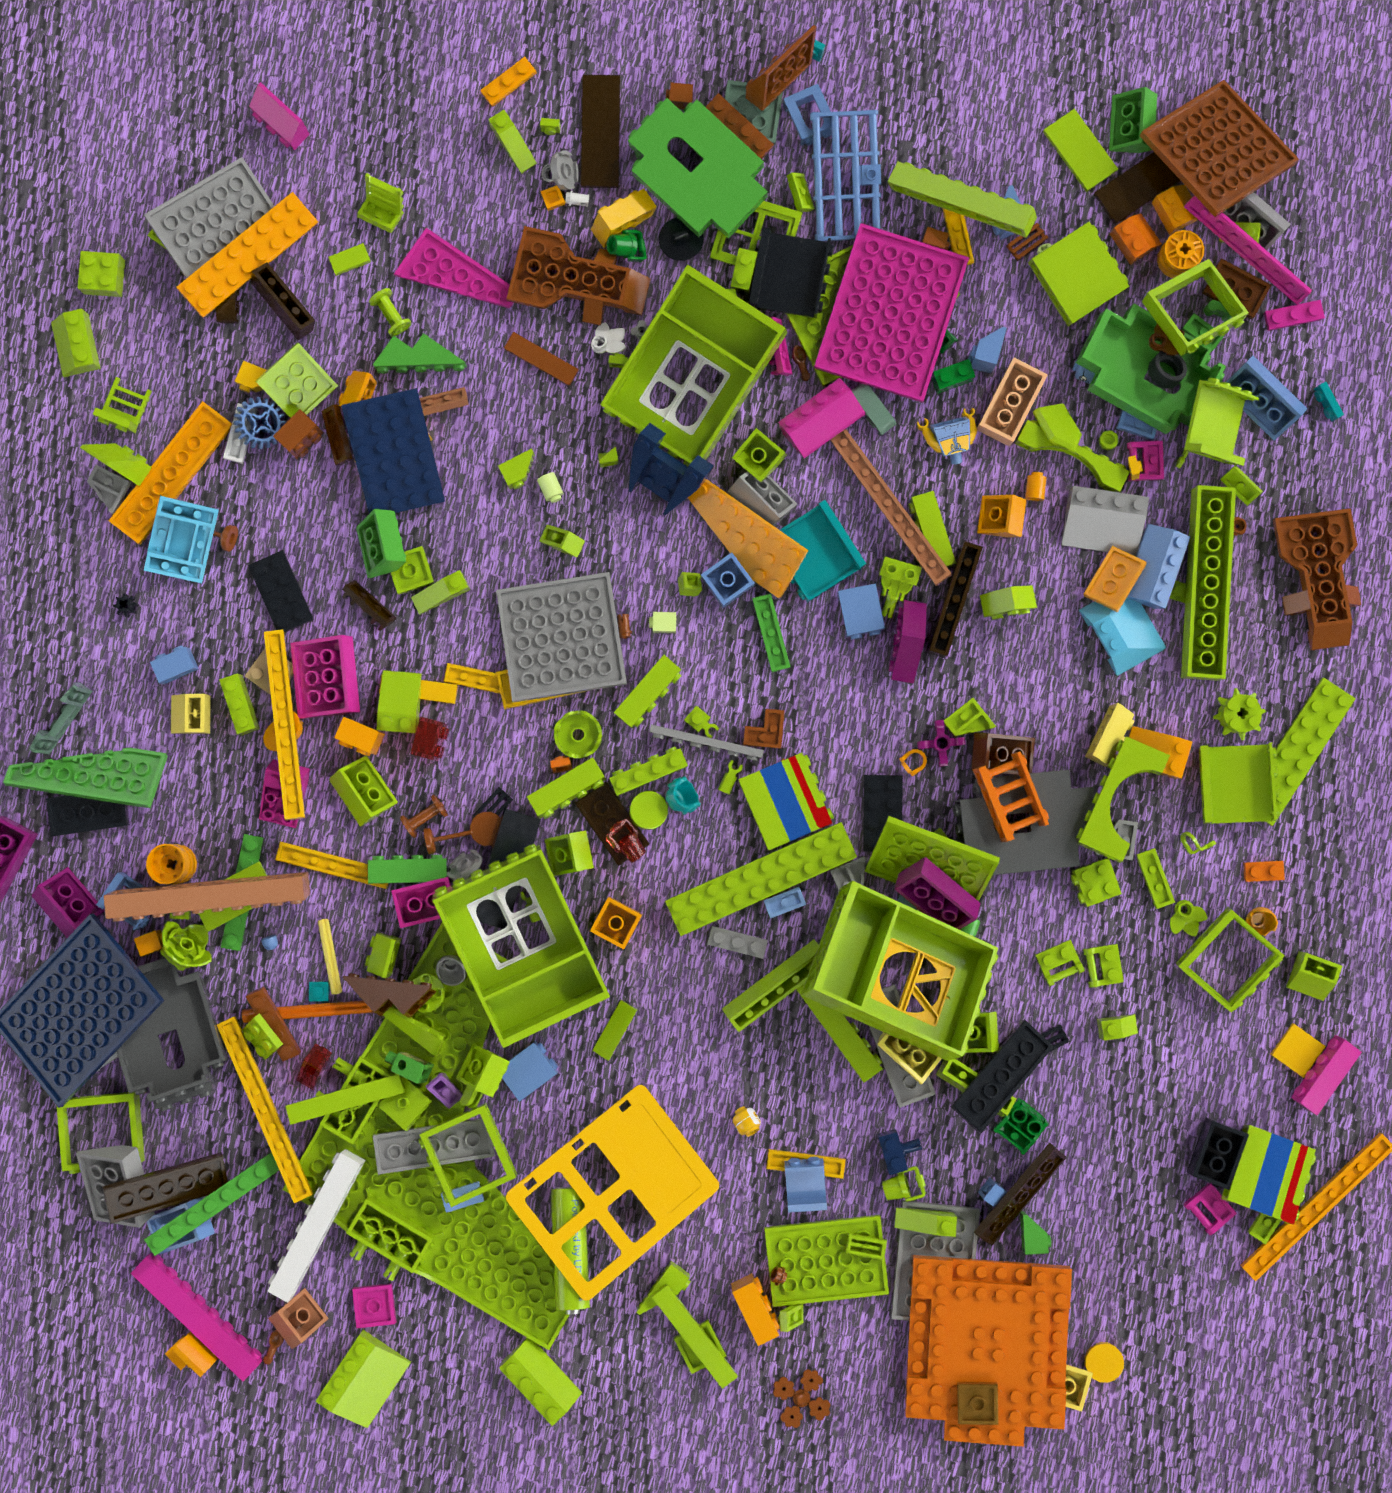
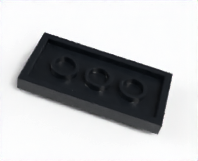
M284 550L248 565L276 630L283 629L284 633L314 620Z
M864 775L863 852H873L888 816L902 821L903 775Z
M68 795L46 798L51 837L130 825L128 809L125 804Z

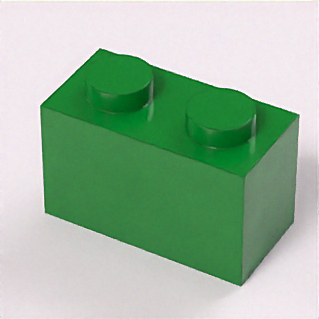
M967 359L934 371L931 380L936 393L940 394L973 382L976 376L970 360Z

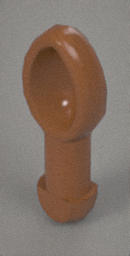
M274 1330L270 1335V1347L263 1357V1362L266 1365H270L273 1362L277 1348L284 1342L283 1337L277 1330Z

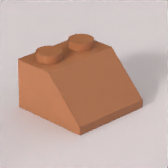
M304 1288L268 1319L290 1348L293 1349L305 1341L329 1318Z

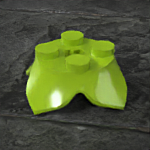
M166 921L162 930L163 947L160 952L169 963L178 970L183 971L186 968L207 965L212 961L210 952L205 950L209 935L204 925L192 924L181 929L178 923Z

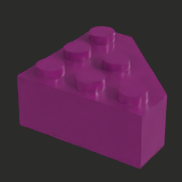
M904 600L903 606L898 608L897 618L899 619L896 627L898 631L897 634H894L892 657L894 658L890 660L888 671L891 672V680L914 684L925 642L926 603Z

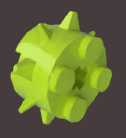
M1234 688L1232 697L1227 699L1219 697L1217 699L1221 706L1218 709V714L1214 715L1213 719L1219 720L1220 725L1224 727L1222 732L1224 736L1230 732L1237 733L1241 740H1245L1246 732L1251 730L1261 731L1259 724L1261 723L1262 714L1266 710L1261 709L1255 692L1251 695L1240 694L1238 688ZM1237 712H1242V716L1238 717Z

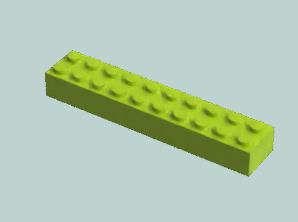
M1197 485L1191 489L1190 540L1188 543L1181 678L1212 681L1226 679L1236 488Z
M839 822L665 900L680 936H683L857 858V855L842 822Z

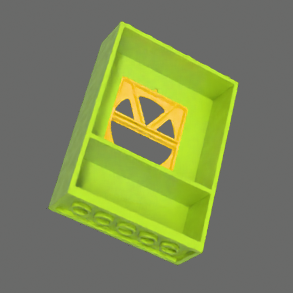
M851 881L838 891L801 995L949 1061L963 1057L968 1050L967 1042L974 1032L973 1024L979 1016V1006L986 995L985 987L992 977V966L998 959V947L855 881ZM899 952L916 953L898 1007H895L885 997L880 985V974L884 962L890 956ZM924 958L933 965L937 971L936 973L918 975ZM940 981V993L933 1006L930 1005L915 983ZM911 994H913L924 1011L918 1013L906 1012Z

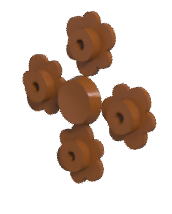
M806 1369L803 1372L800 1382L804 1384V1389H799L796 1392L793 1389L794 1383L788 1381L786 1377H781L779 1381L774 1382V1396L781 1397L782 1400L793 1396V1402L796 1405L785 1407V1412H782L780 1415L786 1427L798 1428L800 1426L803 1414L800 1413L799 1407H805L808 1404L811 1409L810 1415L815 1416L819 1421L830 1414V1402L828 1400L817 1397L816 1400L810 1401V1394L808 1392L812 1389L817 1391L819 1385L823 1383V1378L818 1375L817 1370L811 1371Z

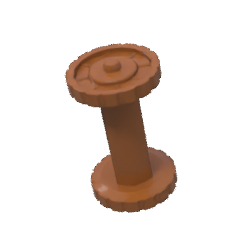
M435 794L431 796L433 804L409 820L404 815L400 817L404 828L413 838L418 836L415 829L438 813L444 817L448 816L443 803L440 802Z

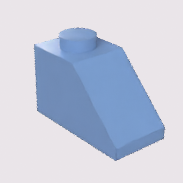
M990 1177L978 1191L980 1196L993 1207L1008 1192Z

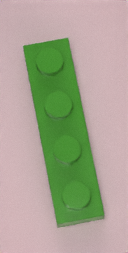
M771 594L752 598L771 672L790 668Z

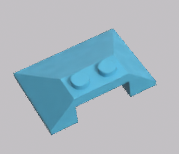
M160 496L148 545L144 571L202 583L219 509Z
M1126 598L1120 610L1116 612L1094 601L1079 610L1086 624L1092 626L1110 658L1107 660L1116 676L1166 649L1164 642L1141 603Z

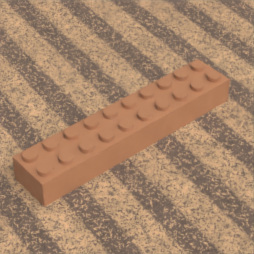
M308 872L113 890L103 897L106 919L113 918V922L123 921L128 917H132L133 920L143 919L148 915L158 918L168 913H172V916L184 915V912L192 911V914L204 913V910L212 909V912L224 911V908L231 907V910H240L247 905H251V908H260L267 903H271V906H280L288 901L291 904H300L311 894Z

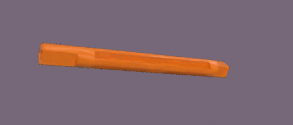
M363 1000L276 1007L283 1019L374 1013ZM253 1009L242 1010L243 1023H249L256 1016Z

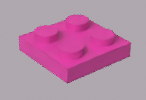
M392 1283L354 1287L352 1289L356 1329L396 1323Z

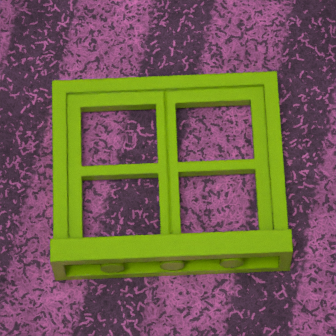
M763 201L754 211L759 213L753 234L739 229L735 232L752 238L748 250L755 251L758 240H761L760 233L765 216L789 222L786 235L795 237L802 218V212ZM718 230L710 258L735 266L737 256L722 251L726 236Z

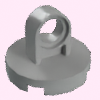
M566 150L556 152L552 156L551 164L545 165L542 169V178L546 182L555 183L563 191L574 189V184L579 180L577 162L572 161L570 157L572 154ZM550 169L552 173L551 179L548 176V172Z
M473 849L467 855L463 852L449 865L451 870L447 872V876L452 882L461 877L464 879L469 878L472 872L479 869L483 858Z

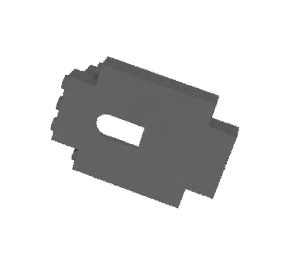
M1069 770L1029 773L1042 807L1048 813L1049 825L1039 826L1038 822L1029 825L1030 832L1013 834V840L1001 842L998 833L993 828L992 817L977 779H975L973 791L977 798L954 801L953 814L957 820L955 833L958 835L960 843L1000 857L999 864L993 875L1080 866L1078 846L1081 845L1077 844L1079 839L1076 836L1080 827L1084 828L1087 821H1084L1087 811H1092L1095 805L1092 803L1095 796L1094 787L1071 789ZM1020 776L992 777L991 781L993 786L998 788L1020 779ZM1024 786L1001 794L999 797L1001 805L1005 806L1027 797ZM1031 804L1007 813V815L1028 813V817L1035 815Z
M166 958L139 966V970L165 1001L117 1050L129 1093L140 1095L148 1092L147 1088H149L150 1093L147 1094L148 1101L153 1102L155 1109L161 1108L162 1111L174 1108L173 1104L178 1102L181 1105L192 1102V1097L198 1095L200 1098L212 1095L211 1091L215 1090L216 1087L210 1067L212 1066V1069L224 1066L223 1062L228 1061L201 972L197 971L182 976L180 970L169 963ZM177 1030L185 1056L184 1065L177 1070L168 1067L158 1035Z

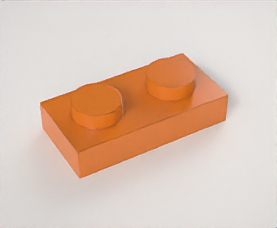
M1284 861L1243 863L1245 882L1285 880Z

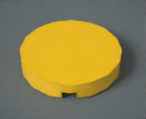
M1099 1342L1087 1350L1084 1365L1087 1371L1093 1373L1092 1378L1094 1380L1109 1383L1121 1375L1124 1369V1359L1122 1353L1115 1345L1108 1342Z

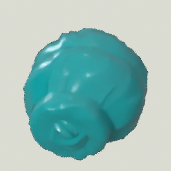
M686 776L676 778L667 785L669 790L666 793V801L672 810L686 815L700 807L699 796L693 784L688 781Z

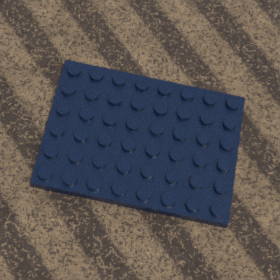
M89 914L0 1009V1034L59 1108L63 1107L165 1000L96 915Z

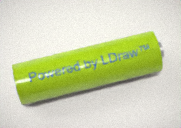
M572 1187L551 1189L552 1234L584 1208L583 1201ZM585 1225L566 1241L561 1248L582 1277L588 1282L587 1228ZM554 1264L555 1309L566 1310V1314H579L580 1309L590 1308V1300L581 1299Z

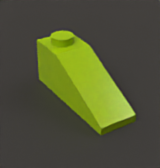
M505 110L488 119L492 131L521 174L537 164Z
M459 570L411 597L420 615L471 589L463 573Z
M896 1207L895 1228L932 1235L956 1237L957 1216L954 1212Z
M670 1261L637 1307L636 1313L640 1315L657 1306L651 1295L665 1284H668L676 1295L681 1290L685 1291L691 1282L689 1280L690 1274L673 1261Z

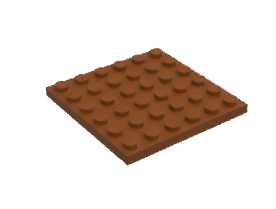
M1222 80L1144 129L1140 134L1145 143L1214 217L1281 175L1299 161V158L1225 80Z

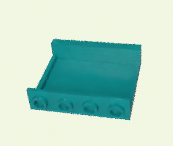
M823 500L817 507L780 529L784 534L809 550L790 582L791 584H796L798 587L797 594L801 600L805 599L807 603L866 565L865 560L826 500Z

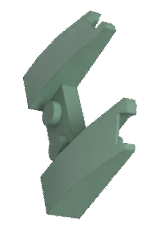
M74 682L60 699V701L66 703L61 710L62 714L52 722L50 731L39 730L29 750L35 753L50 754L93 691L82 683Z

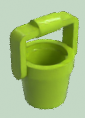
M917 1166L908 1167V1170L899 1172L897 1176L882 1182L887 1201L905 1198V1201L909 1202L923 1198L926 1194L923 1174H920ZM914 1170L915 1178L922 1194L911 1197L905 1172Z

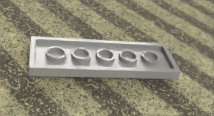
M895 984L883 988L882 991L885 997L895 1007H898L900 996ZM869 1026L899 1108L936 1095L930 1077L928 1076L923 1084L916 1081L877 1045L883 1032Z
M482 1118L465 1120L429 1137L441 1165L495 1157L494 1145ZM435 1125L412 1128L408 1131L399 1130L374 1134L373 1142L378 1175L430 1167L426 1159L428 1153L426 1149L421 1148L418 1138H421L420 1133Z

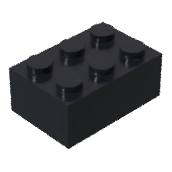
M1206 1117L1187 1173L1193 1177L1230 1190L1249 1134Z

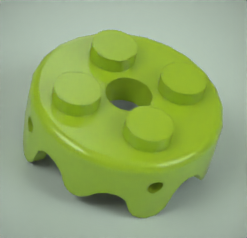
M581 710L566 713L555 724L554 740L556 746L563 754L571 758L582 759L589 757L599 748L602 741V729L597 719L590 713ZM577 729L582 730L584 733V737L581 740L573 738V733Z

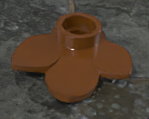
M1157 324L1154 334L1150 336L1148 341L1150 348L1154 351H1163L1167 355H1179L1176 348Z

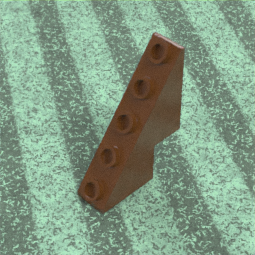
M348 973V976H343V979L360 998L379 1016H382L394 1004L404 1016L411 1018L436 993L432 989V984L421 982L420 985H417L409 980H402V983L392 978L377 980V977L369 975L366 978H359L360 975Z

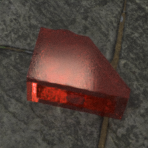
M315 1043L305 1057L296 1081L313 1090L326 1068L332 1052Z

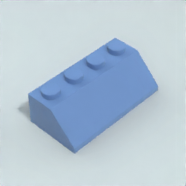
M1254 356L1250 357L1226 381L1231 386L1251 391L1253 396L1259 397V400H1245L1243 411L1274 441L1307 410V407Z
M1147 524L1136 557L1146 561L1147 565L1127 598L1153 609H1166L1190 536L1174 529Z

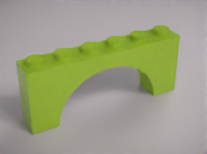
M1127 736L1123 741L1119 740L1115 749L1118 751L1116 758H1111L1107 767L1110 769L1108 776H1103L1100 782V786L1103 787L1100 793L1096 792L1092 803L1095 805L1092 811H1087L1084 821H1087L1084 828L1080 827L1076 836L1079 839L1077 844L1119 863L1123 862L1130 843L1122 839L1113 827L1110 816V804L1113 794L1119 784L1132 775L1139 773L1161 775L1170 755Z

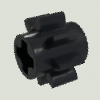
M123 593L121 598L116 597L117 602L113 605V607L118 609L116 614L122 615L124 613V616L127 618L130 616L129 613L137 614L135 608L139 604L134 602L136 597L130 596L128 598L126 593ZM125 602H127L128 605L127 609L123 605Z

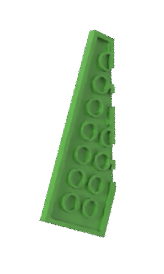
M122 748L121 751L113 752L109 750L101 754L89 753L62 757L60 760L48 759L40 763L9 765L3 783L11 787L151 808L168 756L162 752Z

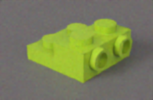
M1109 858L1072 870L1071 880L1073 885L1078 887L1079 893H1077L1080 904H1084V907L1092 906L1122 894Z

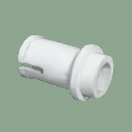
M573 191L566 193L565 203L569 204V206L573 204L588 207L589 194L572 193Z

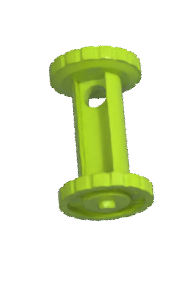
M385 288L375 293L369 299V303L371 306L378 305L391 326L388 333L393 337L407 330L412 323L410 319L401 318L389 299L392 291L389 288Z

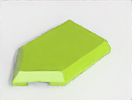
M1062 403L1035 409L1032 413L1049 442L1068 448L1067 451L1074 454L1082 433L1066 406Z

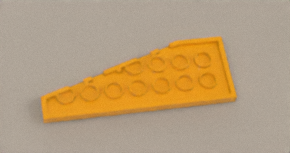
M706 480L696 492L688 497L689 501L729 553L732 552L751 579L777 598H781L809 550L715 484Z

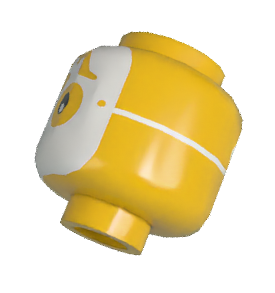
M743 1106L735 1111L736 1115L733 1117L732 1122L740 1135L749 1137L760 1130L761 1120L753 1108H745Z

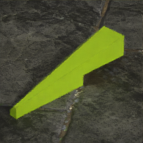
M394 1005L383 1014L385 1018L434 1056L438 1055L445 1041V1034L413 1018L414 1015L411 1018L404 1016Z

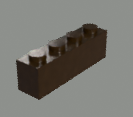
M268 262L254 269L251 273L250 283L296 339L300 340L311 333L314 329L315 319Z

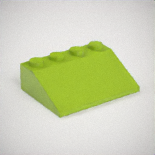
M363 1329L315 1402L331 1413L368 1428L411 1361Z

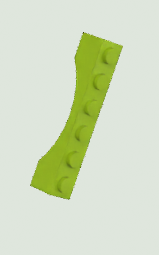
M1027 420L1014 443L1030 452L1054 450L1073 456L1091 471L1099 487L1107 491L1120 492L1130 471L1126 470V466L1109 461V458L1105 455L1093 453L1092 449L1087 446L1081 447L1078 445L1073 454L1067 451L1068 448L1050 443L1039 423L1035 420Z

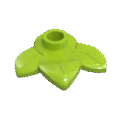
M1180 900L1176 903L1174 907L1175 913L1170 918V928L1173 934H1177L1183 929L1184 932L1195 937L1199 930V922L1207 920L1208 917L1203 908L1193 906L1190 901ZM1182 906H1186L1187 911L1185 913L1181 912Z

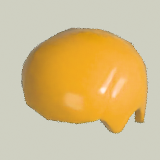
M1265 907L1252 909L1245 919L1252 928L1263 936H1266L1271 931H1275L1278 925L1276 915Z

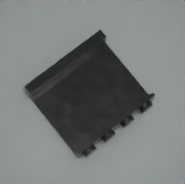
M763 227L749 305L758 309L817 318L818 313H822L823 302L820 301L821 294L826 292L827 283L824 282V277L829 275L830 264H827L828 256L832 257L834 245H831V238L824 242L771 233L770 228Z

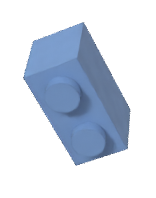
M178 646L172 649V653L167 655L163 653L154 657L155 660L151 661L150 664L160 684L169 683L199 670L190 648Z

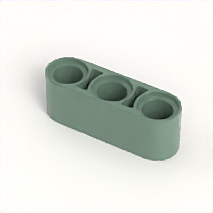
M860 383L851 390L865 411L868 422L873 428L878 430V435L882 436L896 425L893 416L869 385Z

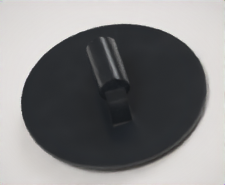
M678 217L666 222L659 233L661 250L667 257L677 261H685L695 257L700 252L704 243V235L702 234L698 237Z

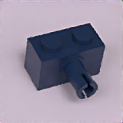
M896 1129L877 1134L889 1175L908 1170L905 1160L906 1154L922 1150L919 1138L904 1143L900 1142Z

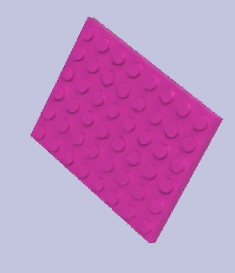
M860 223L814 368L923 403L970 257Z

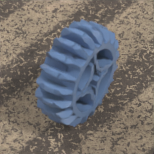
M256 397L255 402L252 398L248 399V403L242 402L243 408L237 407L236 409L240 414L235 413L233 415L234 418L239 419V421L233 422V425H239V428L235 429L234 432H241L242 434L238 439L240 440L245 437V445L251 441V448H255L256 444L259 449H263V443L266 448H270V442L273 445L277 444L273 435L281 428L280 426L286 423L285 421H280L284 414L278 415L277 413L281 408L277 407L274 409L275 402L273 401L268 405L267 398H264L262 403L260 397ZM252 408L264 409L260 416L254 413L251 414L248 411ZM269 414L271 415L274 422L273 429L272 426L268 423ZM245 417L251 424L249 432L245 427ZM263 418V423H261L263 424V426H260L256 429L257 425L255 421ZM258 431L270 434L268 438L264 439L254 437Z

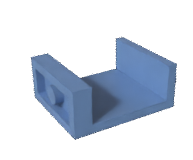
M876 583L837 592L846 629V638L851 637V640L862 638V634L869 633L870 636L881 634L885 626Z
M534 1041L509 1060L510 1063L507 1071L502 1077L519 1102L558 1073L557 1063L553 1058L549 1059L546 1056L547 1050L541 1042L537 1043Z
M810 1157L803 1160L791 1158L788 1161H784L788 1213L827 1210L823 1158Z

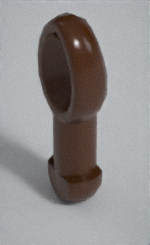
M795 345L792 349L793 361L798 364L801 379L808 381L810 373H808L805 364L806 353L801 346Z

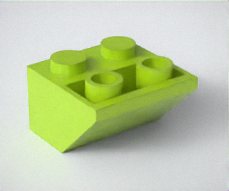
M1298 951L1286 988L1324 1001L1337 984L1343 966L1309 953Z

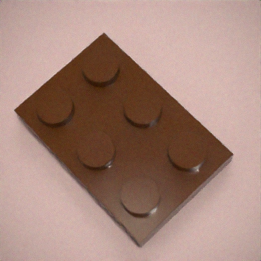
M1221 258L1216 269L1249 312L1246 317L1252 320L1266 297L1271 284ZM1206 284L1202 294L1220 302L1209 285Z

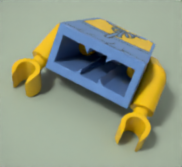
M964 408L962 417L932 424L930 428H928V419L924 418L925 426H921L917 421V428L922 431L927 444L936 453H940L943 456L950 455L951 464L962 463L961 452L970 450V445L974 442L977 434L975 418H973L974 408L970 409L971 414H967Z

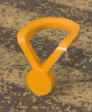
M912 749L899 758L902 763L901 765L911 776L923 770L927 763L925 753L918 749ZM912 753H919L923 758V764L911 771L904 761Z

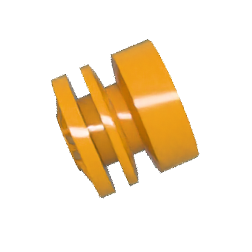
M1180 230L1174 232L1161 246L1157 254L1159 269L1164 275L1174 278L1195 267L1204 256L1203 241L1192 231Z
M180 844L158 845L150 851L146 860L147 873L152 880L159 884L185 883L193 877L197 868L196 855L190 848Z

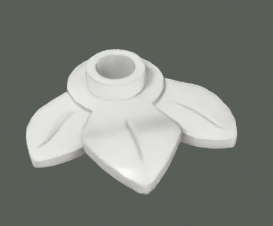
M606 322L602 323L601 326L596 328L595 337L591 342L593 351L596 353L608 352L610 354L622 352L626 348L625 344L622 343L625 329H609Z

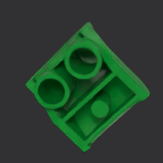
M1017 1098L1008 1116H1003L993 1131L1003 1136L1024 1155L1048 1126V1121L1024 1100Z

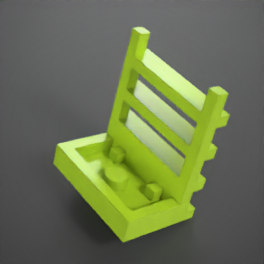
M366 173V200L357 212V217L392 233L404 213L402 211L404 207L402 204L403 191Z
M115 377L103 409L95 407L93 415L98 418V422L109 426V424L116 426L117 430L125 433L130 431L136 434V429L141 422L143 412H145V407L150 400L149 397L152 391L147 389L145 396L118 386L120 378ZM118 390L143 400L141 406L115 397V391ZM113 400L138 410L137 416L135 417L109 407L111 401Z

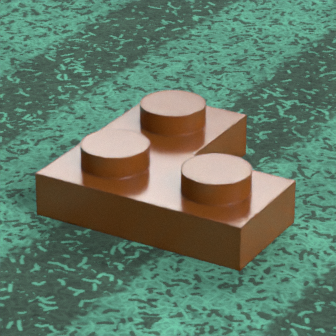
M765 709L764 728L745 726L743 745L781 749L785 710Z

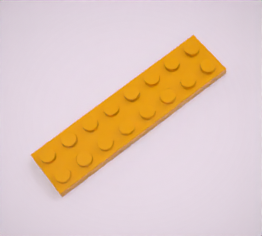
M292 192L180 283L176 289L198 314L204 318L252 278L251 273L254 269L266 262L270 264L317 225L318 221Z
M202 401L152 464L151 470L141 485L134 487L108 521L141 545L152 531L160 496L173 499L179 497L230 432L232 423Z

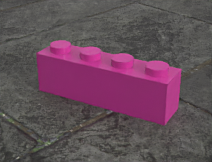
M1335 1035L1328 1042L1323 1053L1317 1057L1316 1063L1306 1073L1304 1080L1296 1087L1291 1098L1311 1113L1318 1115L1362 1052L1347 1040Z

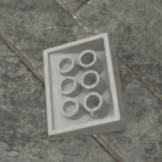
M1072 486L1068 493L1061 546L1107 553L1114 546L1136 557L1147 516L1149 497Z
M119 1145L83 1150L76 1153L94 1220L110 1223L102 1186L144 1175L137 1147ZM153 1211L116 1222L115 1224L140 1228L155 1213Z

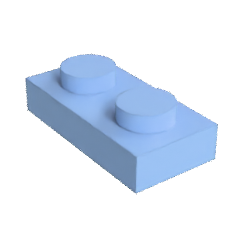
M800 887L763 900L770 919L806 905Z
M477 1181L452 1189V1192L456 1198L480 1187V1183ZM441 1193L446 1213L484 1201L482 1193L451 1207L449 1203L446 1204Z

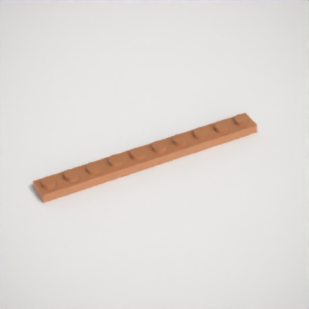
M844 429L830 440L833 446L935 586L951 576L952 573L849 432Z

